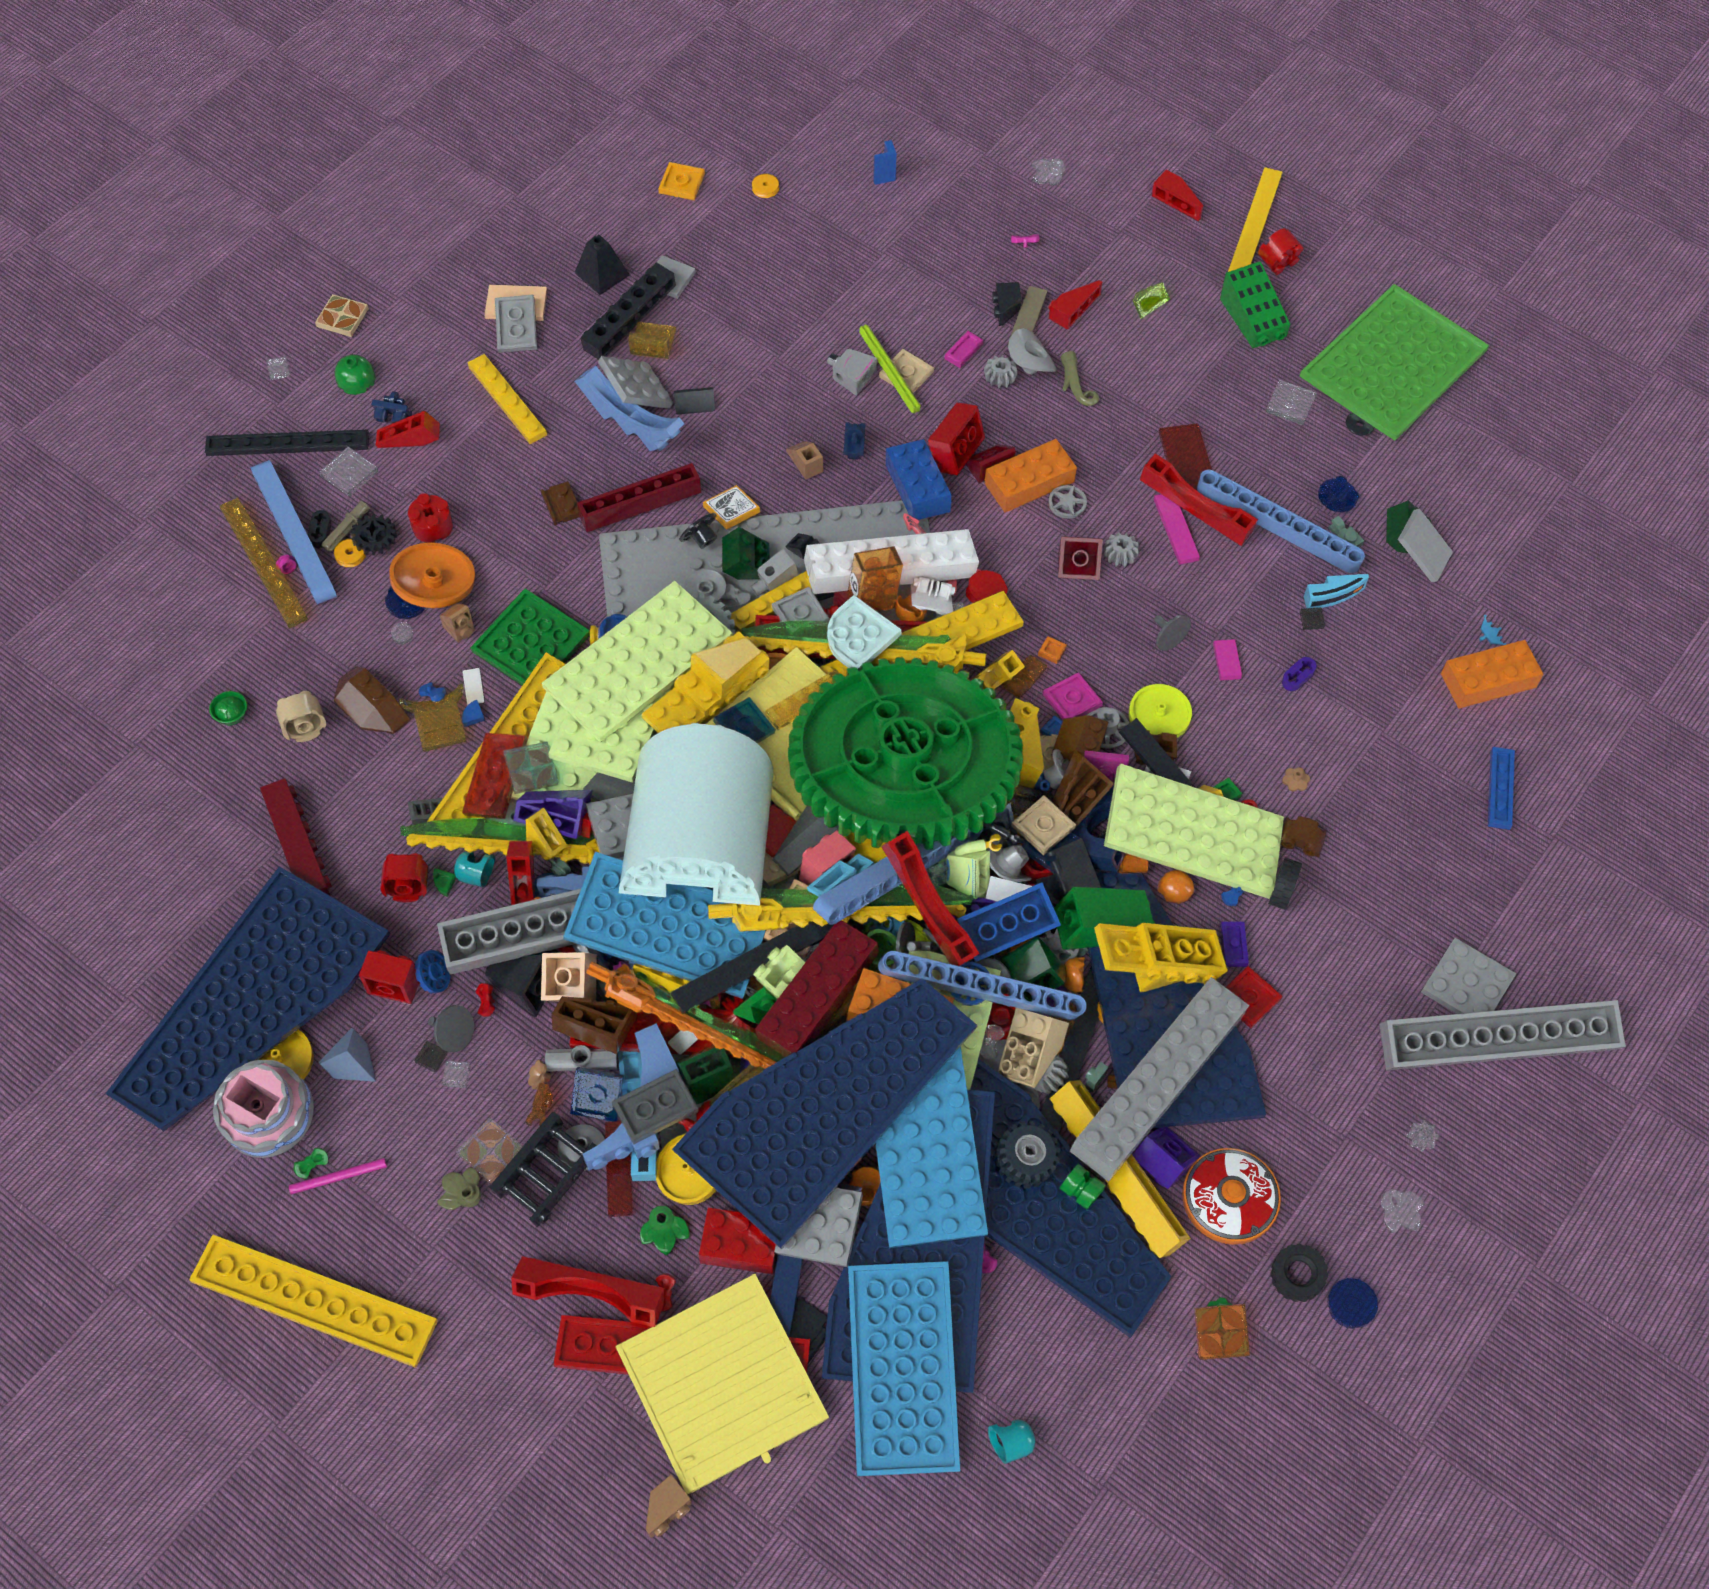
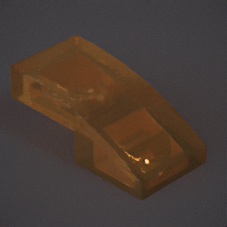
M1031 654L1022 661L1025 667L1003 684L1004 689L1019 699L1047 669L1046 664Z

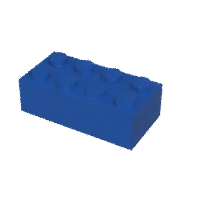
M924 439L886 448L887 470L910 516L920 520L951 512V493Z
M1039 883L956 919L959 925L968 933L979 952V955L971 959L972 962L987 958L1061 925L1043 883Z

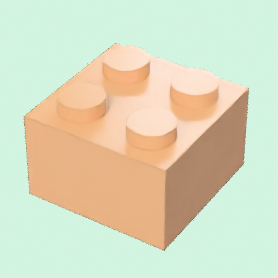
M585 952L542 953L541 1000L557 1002L562 996L590 998L592 1001H596V978L587 974L586 971L591 962L597 964V954Z

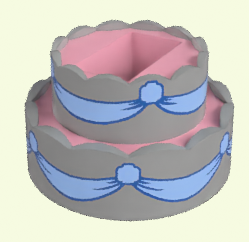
M273 1060L251 1061L230 1072L216 1092L213 1107L215 1123L224 1138L239 1152L256 1158L277 1156L294 1147L309 1129L314 1112L313 1097L304 1080L288 1066ZM260 1102L259 1108L254 1109V1105Z

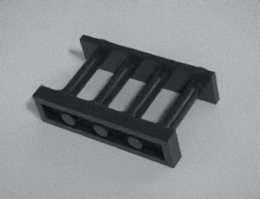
M553 1111L489 1186L491 1191L500 1199L504 1195L509 1194L533 1213L529 1220L536 1227L544 1224L550 1218L551 1210L587 1168L583 1153L597 1146L592 1142L586 1149L562 1130L563 1121ZM556 1137L581 1156L572 1168L546 1149V1144L551 1138ZM536 1156H541L565 1175L556 1187L531 1168L530 1163ZM520 1175H525L549 1194L540 1206L515 1187V1181Z

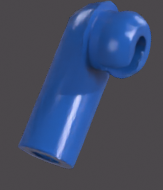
M1043 772L1035 784L1037 791H1047L1050 788V783L1045 779Z

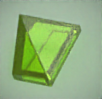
M1160 282L1136 292L1133 303L1140 318H1144L1169 301L1170 297L1164 283Z

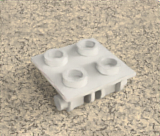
M923 577L914 578L913 584L910 585L912 606L919 610L935 611L941 615L953 612L951 595H954L955 587H952V584L941 582L940 585V581H937L935 588L932 589L934 580Z

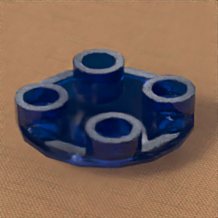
M1337 476L1336 479L1326 480L1320 485L1318 498L1327 509L1343 513L1355 507L1359 499V493L1347 482L1345 477Z

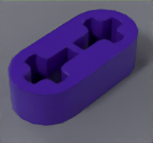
M1310 657L1299 659L1284 673L1282 686L1288 691L1298 690L1314 675L1317 666L1316 662ZM1302 667H1310V669L1307 668L1303 672L1301 671ZM1295 676L1297 677L1296 681H1288L1289 679L1292 680Z

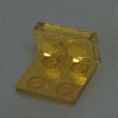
M638 322L635 333L629 334L630 354L669 359L676 327Z

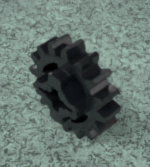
M372 514V518H368L365 515V520L358 519V525H352L353 531L350 532L352 543L357 547L358 551L363 549L365 555L369 551L372 552V555H375L376 551L383 554V549L390 550V544L396 543L397 533L395 524L391 523L390 518L384 520L382 514L379 518H376L375 514Z

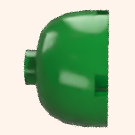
M356 354L341 358L334 371L338 388L352 395L366 392V388L370 385L373 386L376 379L372 364L365 357Z

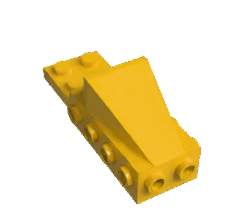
M738 631L733 636H728L722 645L692 654L691 670L685 675L681 674L675 680L674 688L642 713V719L657 733L681 725L701 724L702 722L706 724L726 706L733 703L739 695L749 690L759 678L761 679L766 676L769 671V656L764 650H759L748 636H744Z
M1015 698L1009 711H1012L1015 717L1014 723L1018 724L1020 738L1023 741V764L1018 786L1032 791L1044 769L1037 717L1040 708Z
M1099 923L1094 927L1105 970L1134 972L1140 992H1146L1180 981H1184L1187 984L1195 982L1205 985L1211 977L1217 981L1219 977L1227 972L1216 930L1141 923L1136 927Z

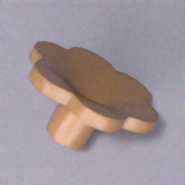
M1299 767L1296 769L1288 768L1282 779L1283 784L1287 785L1288 789L1292 792L1306 790L1307 784L1310 781L1309 775L1305 774L1304 770Z
M537 1060L529 1071L528 1085L532 1086L534 1090H538L541 1084L549 1082L551 1079V1074L546 1072V1064H543L541 1060Z

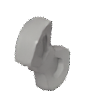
M732 584L726 585L723 599L732 598L737 601L738 605L751 602L750 593L741 592Z

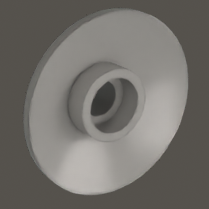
M702 569L693 572L687 577L684 589L688 593H693V597H698V593H703L704 599L709 600V597L712 596L715 598L714 603H717L725 595L726 582L718 572Z
M580 1124L565 1131L577 1142H585L584 1147L586 1149L592 1142L599 1145L605 1140L602 1133L591 1125ZM559 1140V1157L572 1168L581 1156Z

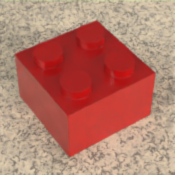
M368 950L359 973L367 994L412 1004L420 983L416 979L415 965L410 958L406 956H390L387 952L381 950L376 952Z

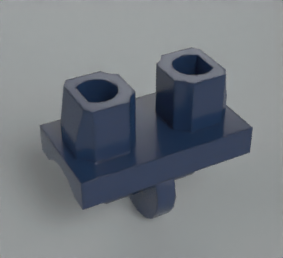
M392 391L390 396L385 395L384 401L372 400L371 405L374 408V419L378 422H386L388 414H393L392 423L412 416V411H409L408 406L404 405L405 400L399 398V393L396 391Z
M845 423L843 455H848V459L858 460L860 456H864L866 423Z

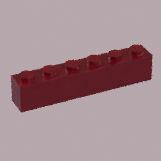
M693 463L577 502L579 517L586 532H590L701 493L700 477Z
M284 778L260 787L291 873L331 896L329 888L332 887L328 875L323 876L321 870L325 869L321 857L316 858L314 853L318 851L314 838L309 839L308 833H311L307 820L302 821L301 816L304 815V811L300 802L295 803L294 798L298 796L293 784L289 786Z

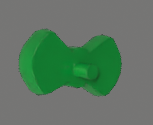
M314 1148L310 1156L294 1163L295 1175L299 1178L307 1179L310 1170L316 1165H326L328 1163V1154L322 1148Z

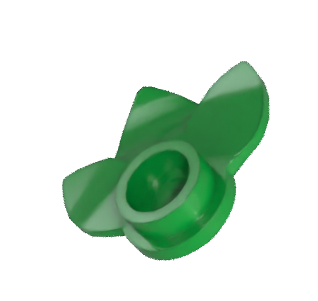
M657 1206L651 1211L649 1221L642 1226L640 1239L642 1244H649L654 1241L656 1248L664 1255H668L674 1247L676 1238H689V1229L686 1222L680 1217L673 1216V1212L668 1207ZM660 1213L666 1215V1221L663 1223L657 1221V1215Z

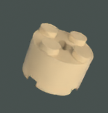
M302 691L299 694L278 700L276 715L283 736L286 739L290 740L292 738L296 739L297 742H306L318 737L323 727L325 729L326 720L319 700L311 692Z

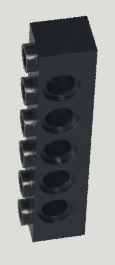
M657 262L648 268L645 274L639 280H636L633 286L623 293L620 299L614 305H611L607 312L601 318H598L589 330L582 334L580 339L583 350L598 360L601 356L605 357L676 286L674 273Z

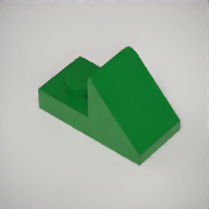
M763 987L734 1009L733 1013L736 1016L759 1024L777 1001V998Z

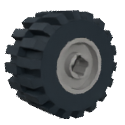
M1025 1121L1019 1122L1017 1126L1015 1124L1011 1126L998 1142L994 1156L998 1158L995 1164L996 1167H1001L999 1173L1001 1176L1004 1174L1007 1176L1005 1181L1008 1183L1014 1181V1186L1020 1187L1022 1184H1024V1188H1030L1032 1184L1034 1187H1037L1042 1182L1044 1183L1055 1170L1060 1159L1057 1157L1060 1154V1147H1055L1058 1141L1056 1138H1051L1053 1133L1050 1130L1047 1132L1043 1130L1044 1125L1040 1124L1037 1127L1033 1121H1030L1028 1125H1026Z

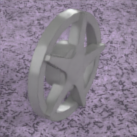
M1063 485L1053 489L1050 493L1048 504L1055 515L1070 519L1080 516L1085 511L1087 498L1083 491L1074 485ZM1063 490H1070L1069 493L1062 494L1059 492ZM1073 491L1078 493L1082 499L1075 498ZM1056 495L1060 501L1053 506L1052 498ZM1075 504H1083V507L1074 513L1073 508ZM1057 509L1069 510L1071 514L1062 513Z

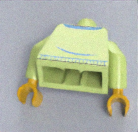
M994 834L990 837L989 841L982 839L959 845L946 858L939 861L938 867L946 870L947 884L955 888L963 897L985 898L990 880V851H987L986 848H990L992 851H999L1002 844L995 845L993 841L1000 840L1001 836Z

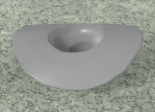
M1025 328L1014 331L1009 339L1008 349L1011 358L1017 365L1031 375L1037 371L1055 372L1057 370L1051 356L1032 331Z
M1001 837L1000 840L993 841L995 845L1002 844L999 851H992L990 848H987V851H990V867L999 877L1013 882H1024L1032 879L1021 872V869L1029 860V856L1020 844L1008 846L1007 840Z

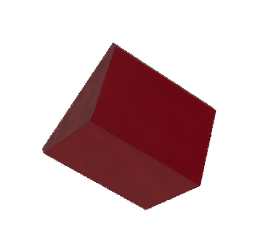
M995 445L971 456L966 466L978 483L984 482L986 469L1015 457V447Z
M1061 536L1058 551V578L1100 580L1103 538Z

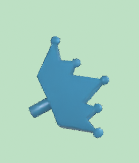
M1484 615L1480 628L1484 635L1479 640L1487 639L1490 644L1507 645L1500 641L1503 638L1502 636H1497L1501 627H1491L1493 623H1488L1486 620L1487 615Z

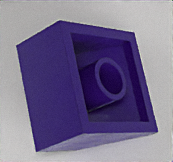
M1168 1127L1158 1128L1149 1134L1133 1154L1141 1168L1147 1170L1159 1185L1167 1189L1175 1185L1188 1172L1194 1162L1201 1157Z

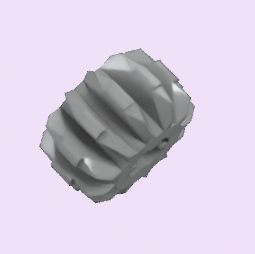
M1003 354L999 358L994 355L993 359H988L984 367L986 381L990 382L991 386L997 385L998 388L1001 385L1007 388L1009 384H1013L1018 372L1016 363L1011 361V357L1004 358Z
M1119 531L1116 536L1111 534L1104 545L1105 557H1108L1109 563L1115 562L1116 567L1122 564L1125 568L1127 563L1133 564L1139 554V542L1135 541L1134 536L1128 537L1127 532L1124 535H1121Z
M1056 1055L1035 1087L1037 1091L1049 1095L1052 1090L1057 1092L1060 1085L1064 1086L1063 1081L1069 1078L1067 1074L1069 1068L1060 1056Z

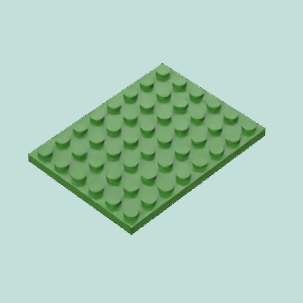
M1393 284L1300 372L1299 377L1395 441L1488 350L1489 345Z

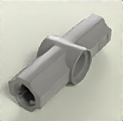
M582 1045L576 1046L573 1049L546 1050V1071L578 1072L580 1069L616 1070L618 1067V1054ZM579 1057H587L586 1061L582 1063L576 1061Z

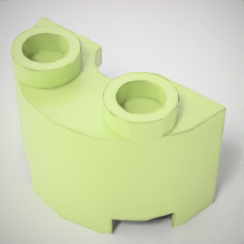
M788 945L784 946L781 950L777 947L773 949L767 956L769 959L765 966L763 964L760 965L753 973L756 979L777 999L805 964V961Z

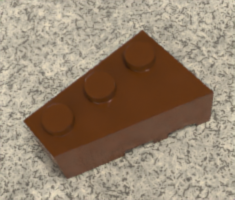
M1075 750L1052 803L1067 815L1077 827L1114 783Z
M562 996L551 1014L552 1030L618 1054L637 1018V1012L619 1003H614V1000L596 1002L590 998Z

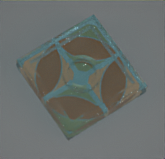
M548 742L504 750V757L514 794L558 785L559 782L554 763L548 755L550 751Z

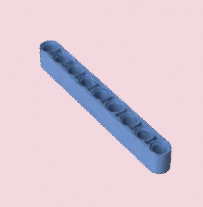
M268 460L250 467L316 604L318 605L337 597L332 583L271 461Z
M1205 470L1201 473L1197 491L1205 497L1225 506L1241 508L1258 519L1257 525L1345 572L1355 573L1360 569L1365 554L1359 547L1213 470Z
M968 829V837L963 841L952 836L951 845L946 847L942 846L939 841L934 842L932 850H926L922 844H917L925 869L946 858L957 846L977 839L983 829L978 833H973ZM885 857L818 897L813 905V910L830 925H833L901 885L902 882L889 859Z
M889 951L878 963V969L881 974L898 980L915 983L920 979H924L936 989L1066 1020L1076 1019L1086 1010L1084 998L1076 994L906 953ZM886 959L893 960L896 968H889L886 964ZM909 965H915L919 973H911ZM932 970L940 972L941 980L933 977ZM956 975L961 976L963 978L964 985H959L956 983ZM978 981L986 984V991L979 988ZM1001 986L1009 990V996L1002 994ZM1024 992H1028L1031 995V1002L1024 998ZM1047 997L1054 1001V1007L1047 1004ZM1069 1002L1076 1006L1077 1012L1070 1010Z

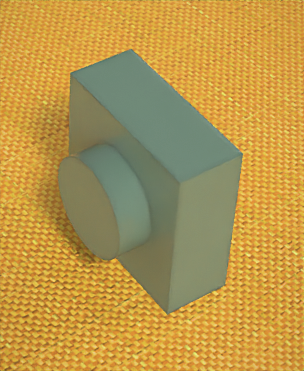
M1102 1062L1096 1068L1092 1066L1085 1076L1087 1079L1086 1089L1093 1093L1105 1078L1109 1067Z

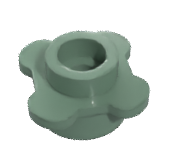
M560 858L556 861H550L552 864L550 870L556 877L567 876L571 872L570 867Z

